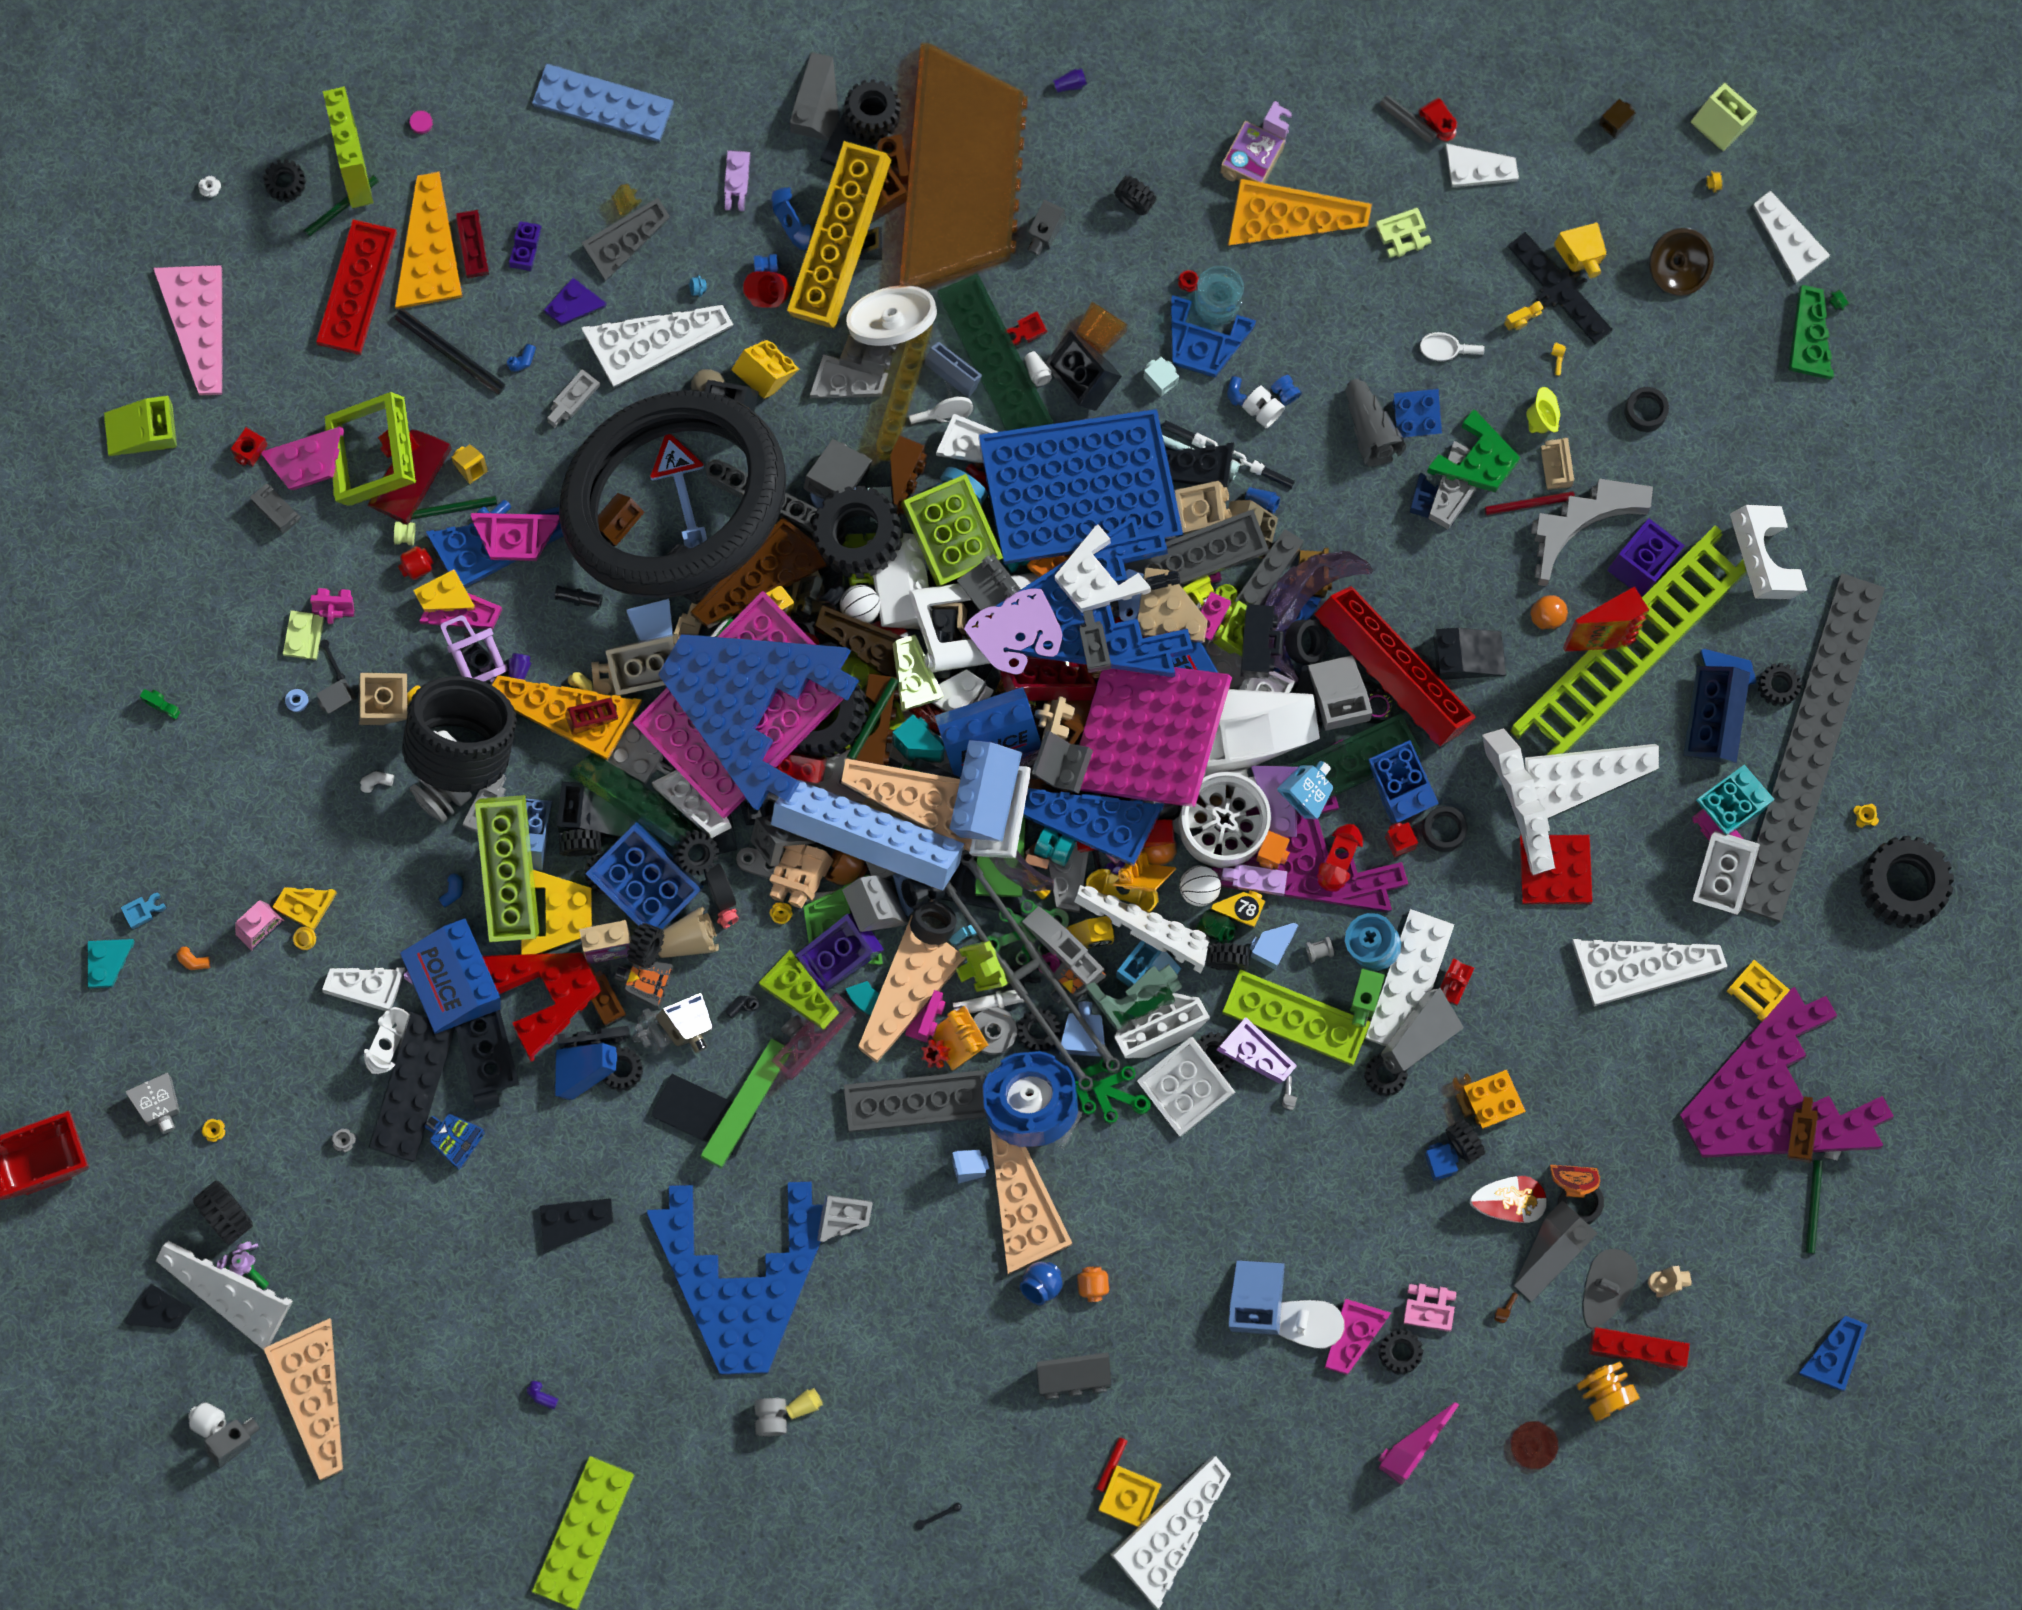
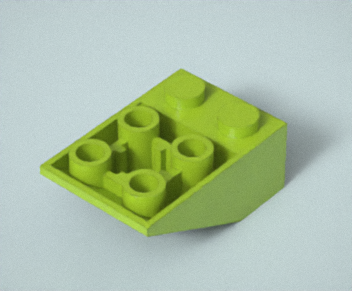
M169 396L145 398L104 413L108 456L177 448L173 405Z

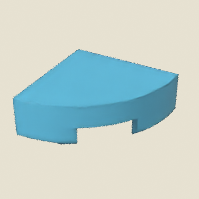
M969 925L958 930L949 941L952 946L963 943L962 940L966 937H974L977 933Z

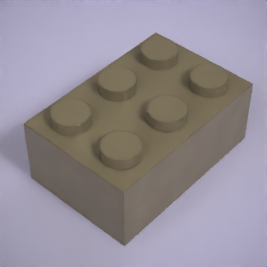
M678 634L617 646L606 650L616 695L664 686L665 684L658 673L679 639Z

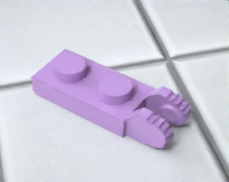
M728 151L724 191L725 210H730L732 206L731 195L739 196V211H744L745 196H747L750 152Z

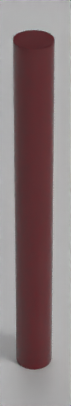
M1574 491L1491 505L1484 508L1487 516L1567 502L1569 496L1575 497Z

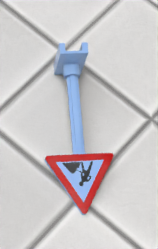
M668 434L664 436L650 477L651 480L670 476L674 477L687 530L682 532L684 546L691 549L706 541L707 536L704 527H696L683 474L703 469L704 464L674 436Z

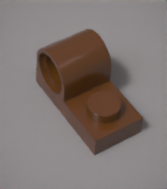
M902 134L882 138L878 143V151L883 152L885 149L893 150L892 153L887 154L891 159L890 164H893V171L897 178L899 177L902 184L909 183V172Z

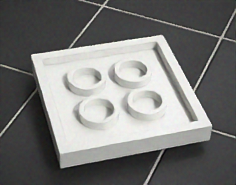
M1193 1037L1187 1039L1137 1080L1179 1136H1183L1236 1093Z

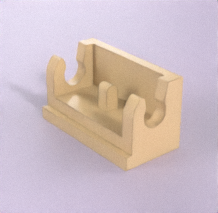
M1568 438L1546 441L1545 445L1541 446L1547 490L1572 487L1574 475Z

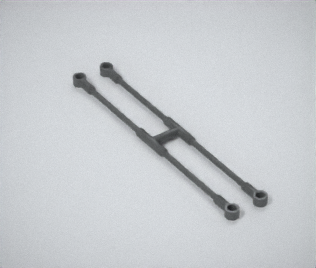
M964 850L961 856V863L968 866L975 878L980 880L1025 944V949L1033 959L1016 972H1013L1007 962L1002 960L996 951V957L1001 968L1004 970L1006 979L1018 996L1025 1001L1067 1061L1069 1069L1079 1082V1088L1082 1091H1090L1093 1086L1092 1079L1084 1074L1077 1062L1072 1060L1028 997V992L1019 980L1039 967L1097 1047L1096 1050L1106 1063L1107 1071L1116 1073L1120 1069L1119 1060L1113 1058L1106 1046L1098 1040L1054 977L1055 974L1034 944L1027 939L983 876L984 873L975 862L974 856L969 854V851ZM970 855L972 858L969 861H965L963 856ZM949 881L945 887L946 893L955 901L983 942L989 941L957 896V891ZM1110 1062H1116L1118 1066L1115 1069H1111L1108 1065ZM1088 1080L1090 1082L1089 1087H1083L1081 1085L1082 1081Z

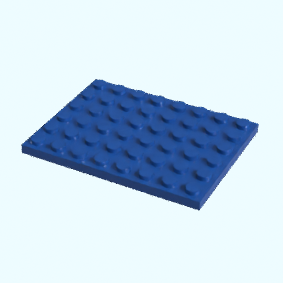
M1157 409L981 434L978 437L1000 551L1003 556V564L1071 555L1096 525H1099L1107 534L1132 517L1136 518L1140 535L1162 530L1165 540H1172L1183 536Z

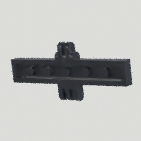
M1526 232L1508 244V248L1543 286L1539 290L1541 294L1535 300L1538 302L1546 298L1547 301L1542 304L1544 309L1547 306L1552 305L1555 307L1559 304L1595 345L1613 331L1609 324L1577 290L1587 282L1585 277L1578 282L1576 281L1582 275L1579 271L1572 276L1570 273L1573 271L1569 267L1561 272Z

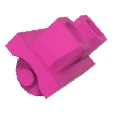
M318 588L316 594L311 595L312 613L319 615V617H327L328 624H334L335 618H343V616L354 617V603L350 590L341 589L338 592V596H330V590Z

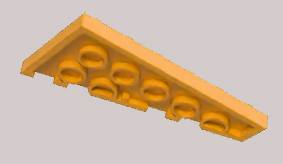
M439 172L419 175L416 179L395 304L396 309L462 297Z
M1240 179L1228 245L1368 226L1372 204Z
M499 675L492 684L510 700L516 713L607 761L642 703L641 699L603 695L594 691L564 686H550L541 682L538 684ZM611 697L618 720L581 733L571 734L565 717L567 708ZM605 706L601 707L604 716H608ZM596 709L593 710L595 718H599ZM584 713L586 721L589 720L587 713Z

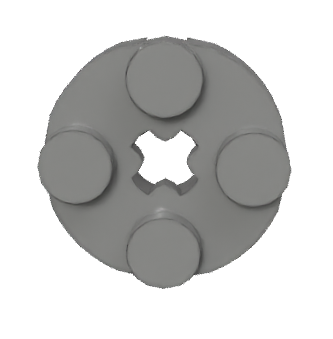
M992 1007L979 1012L973 1020L989 1045L981 1052L988 1055L1004 1054L1013 1046L1017 1037V1026L1009 1012L1001 1008ZM997 1026V1031L1000 1034L991 1037L987 1029Z

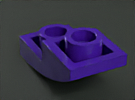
M519 221L509 267L532 271L541 233V225Z

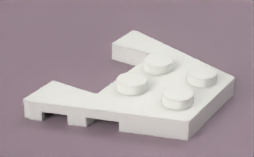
M1099 525L1094 527L1055 575V581L1081 613L1110 605V602L1123 599L1124 601L1131 599L1134 595L1140 593L1145 595L1151 592V587L1139 573L1118 585L1093 554L1111 543L1110 538Z

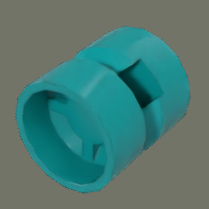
M1045 827L1037 841L1034 854L1044 859L1051 857L1053 863L1065 867L1073 852L1076 840L1065 835L1059 836L1058 832Z

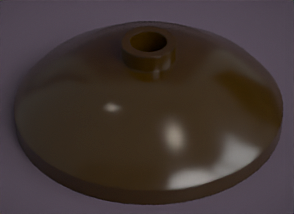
M1676 228L1663 234L1654 244L1649 259L1653 280L1662 290L1673 295H1688L1698 291L1710 278L1714 266V255L1709 241L1698 231L1689 228ZM1677 256L1678 263L1674 264L1673 259Z

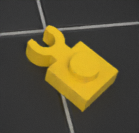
M1540 301L1535 302L1528 308L1524 307L1508 315L1504 324L1508 331L1513 328L1516 330L1522 329L1528 324L1527 321L1541 315V310L1544 308Z

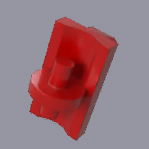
M1454 958L1440 988L1448 1002L1457 1006L1475 968L1463 964Z

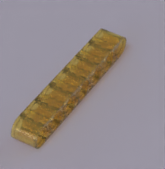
M933 323L923 333L906 342L876 443V453L884 461L890 460V454L899 435L902 436L933 333ZM914 343H920L923 345L919 349H915L912 347ZM909 363H913L917 367L914 369H908L905 366ZM901 384H908L911 387L903 390L899 386ZM896 404H901L904 406V408L902 410H896L893 408V406H895ZM892 424L899 427L895 431H890L887 429V427ZM889 445L892 449L890 451H883L881 447Z

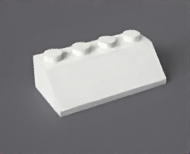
M903 533V538L900 539L902 542L901 549L895 550L897 554L895 560H889L886 569L882 570V568L876 570L877 574L873 575L875 591L880 599L879 614L881 626L920 630L909 590L929 588L924 556L914 534ZM928 606L927 609L932 621L933 607Z

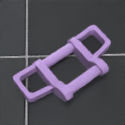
M463 615L443 622L440 625L448 643L446 647L449 653H452L462 677L472 678L460 648L482 639L486 644L495 669L476 676L474 679L481 681L490 679L492 685L495 681V676L509 670L507 664H504L493 640L491 628L475 634ZM457 621H463L471 636L452 644L446 627Z

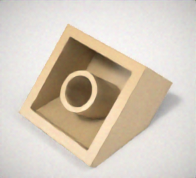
M360 673L359 725H385L407 720V674Z

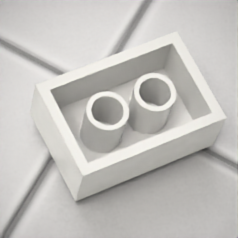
M1714 831L1709 842L1693 901L1738 915L1744 901L1760 844Z

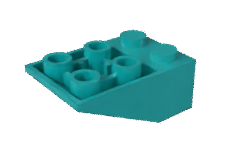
M1744 764L1700 796L1696 801L1724 834L1728 835L1761 814L1775 799Z

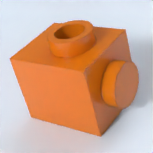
M1268 831L1256 861L1260 862V866L1263 868L1278 870L1280 863L1285 865L1290 852L1286 851L1290 839Z

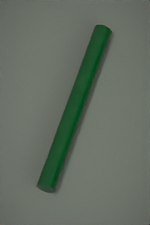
M374 175L368 179L370 189L379 182ZM348 195L304 230L309 237L351 205Z
M496 496L417 509L413 513L411 520L497 505Z
M890 678L849 751L847 758L856 760L899 681L897 679Z
M1814 1160L1806 1241L1807 1254H1815L1823 1169V1161Z

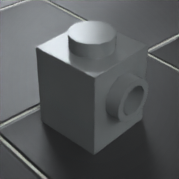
M346 679L339 680L317 693L319 698L317 702L323 711H327L328 714L356 699Z

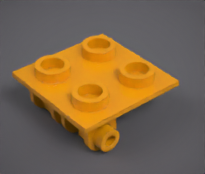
M1142 851L1134 867L1126 863L1118 871L1119 879L1113 885L1125 889L1136 888L1144 889L1147 892L1155 891L1176 870V867L1149 864L1147 853Z
M963 1006L958 1011L953 1010L947 1014L948 1018L937 1025L935 1034L932 1036L936 1044L939 1040H944V1046L951 1048L948 1055L951 1060L947 1061L952 1071L989 1046L966 1006Z
M1507 1070L1463 1086L1476 1114L1475 1121L1478 1126L1481 1125L1482 1129L1526 1112Z

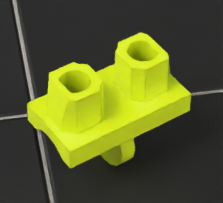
M1209 576L1197 579L1185 587L1181 586L1200 609L1203 608L1204 600L1208 598L1210 593H1214Z

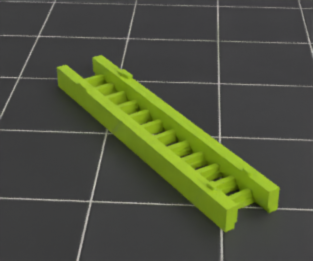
M1715 525L1642 597L1649 608L1646 618L1666 636L1656 644L1642 630H1639L1636 638L1650 650L1642 660L1628 647L1624 648L1622 645L1616 648L1618 652L1635 666L1627 675H1624L1604 656L1609 649L1589 650L1512 726L1510 732L1519 740L1536 724L1547 738L1552 739L1557 744L1547 755L1567 753L1747 574L1744 560L1735 567L1713 547L1721 539L1722 531ZM1705 554L1728 574L1721 582L1698 562ZM1689 570L1712 589L1705 597L1683 578ZM1674 585L1696 604L1690 612L1684 609L1667 593ZM1659 600L1681 620L1674 628L1652 609ZM1596 662L1619 681L1611 691L1588 671ZM1581 677L1604 697L1595 707L1573 687ZM1565 693L1588 713L1580 722L1557 702ZM1550 708L1572 728L1564 738L1541 718Z

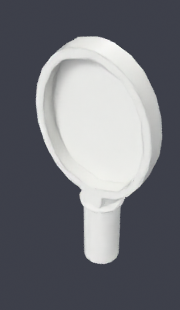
M1442 332L1428 334L1422 339L1420 344L1422 354L1434 361L1451 360L1458 353L1484 354V346L1459 344L1454 336Z
M953 397L940 402L932 410L910 415L909 417L911 424L932 419L942 423L950 422L944 419L952 418L953 414L967 418L973 411V405L966 397Z

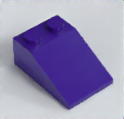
M1648 518L1619 553L1607 571L1629 588L1635 586L1640 596L1643 597L1685 545Z
M850 913L846 914L808 944L796 956L820 989L825 992L866 965L884 949L872 931H859L853 914Z

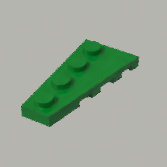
M1806 285L1799 287L1789 371L1833 379L1834 372L1831 370L1830 360L1832 356L1828 346L1829 332L1826 329L1825 322L1827 315L1823 289Z

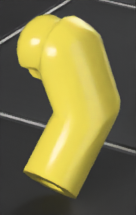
M574 672L568 677L570 686L593 691L592 682L582 673Z

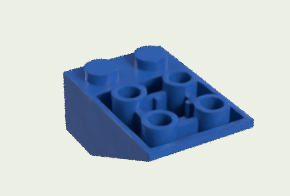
M1410 740L1368 759L1382 804L1392 823H1398L1439 804Z

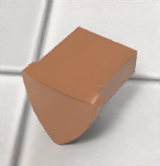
M1036 842L1024 852V864L1047 869L1050 860L1034 854Z

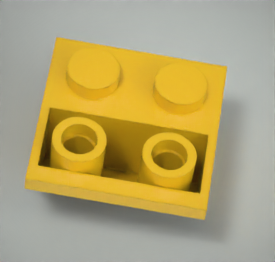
M765 340L744 349L731 370L752 389L758 391L759 395L765 399L774 395L799 368L792 359L781 353L774 343Z

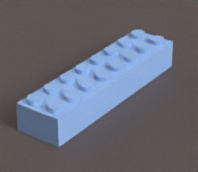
M798 780L800 784L789 803L780 797L775 802L771 825L942 891L960 864L964 843L875 810L867 805L854 802L846 797L828 792L825 789L807 784L804 781Z

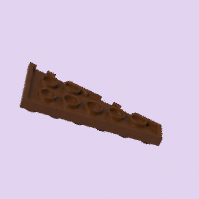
M783 517L774 526L760 549L742 567L721 580L691 610V616L709 629L743 611L762 591L768 593L778 586L786 588L798 582L801 578H805L826 567L827 564L817 550L815 542Z

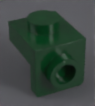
M1206 910L1195 930L1202 931L1206 936L1225 944L1234 938L1237 927L1228 917Z

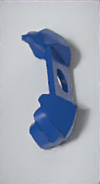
M786 187L773 191L771 204L774 214L777 216L791 242L800 250H808L814 230L811 229L809 224L802 225L790 205L789 200L792 197L791 188ZM787 214H789L793 220L791 227L786 222Z

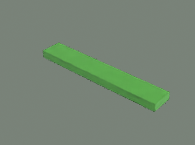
M771 1038L702 1152V1159L722 1169L786 1063L792 1049Z

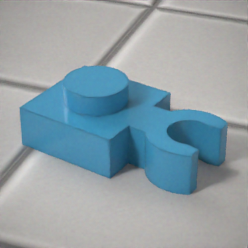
M159 893L152 894L147 902L140 897L121 907L132 930L152 920V912H162L166 909L164 903L159 906L154 905V902L161 898Z

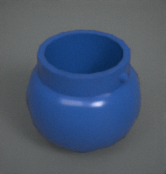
M1051 1262L1031 1264L1026 1269L1023 1281L1019 1285L1022 1294L1036 1305H1043L1046 1301L1054 1299L1061 1291L1063 1285L1061 1271Z

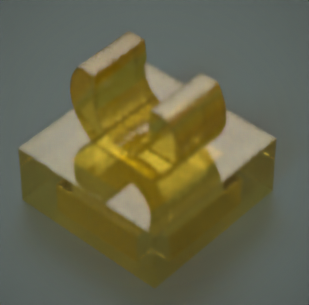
M629 184L620 185L612 196L621 216L630 213L633 208H636L642 202L641 199L636 200L634 195L637 190L631 189Z

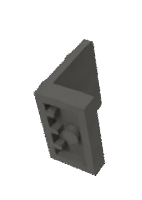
M1046 731L1034 763L1032 774L1057 790L1079 793L1093 750L1086 746L1070 744L1051 731Z
M772 815L756 817L751 842L769 866L779 865L780 857L783 854V846L815 844V841L771 825Z

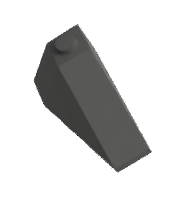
M812 52L793 109L790 131L791 133L829 141L839 122L834 61L831 56Z
M1562 1200L1545 1218L1514 1286L1532 1302L1598 1233Z

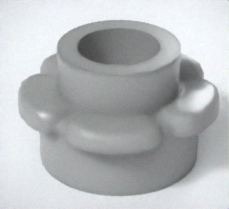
M340 1129L332 1136L333 1147L337 1151L343 1150L347 1152L351 1150L355 1143L354 1134L350 1133L348 1129Z

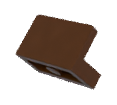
M617 493L598 515L600 533L609 543L617 546L645 512L631 497Z

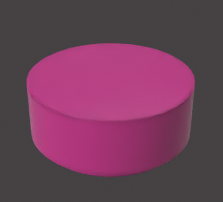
M417 111L412 114L410 126L415 133L425 134L431 130L433 122L430 114L425 111Z

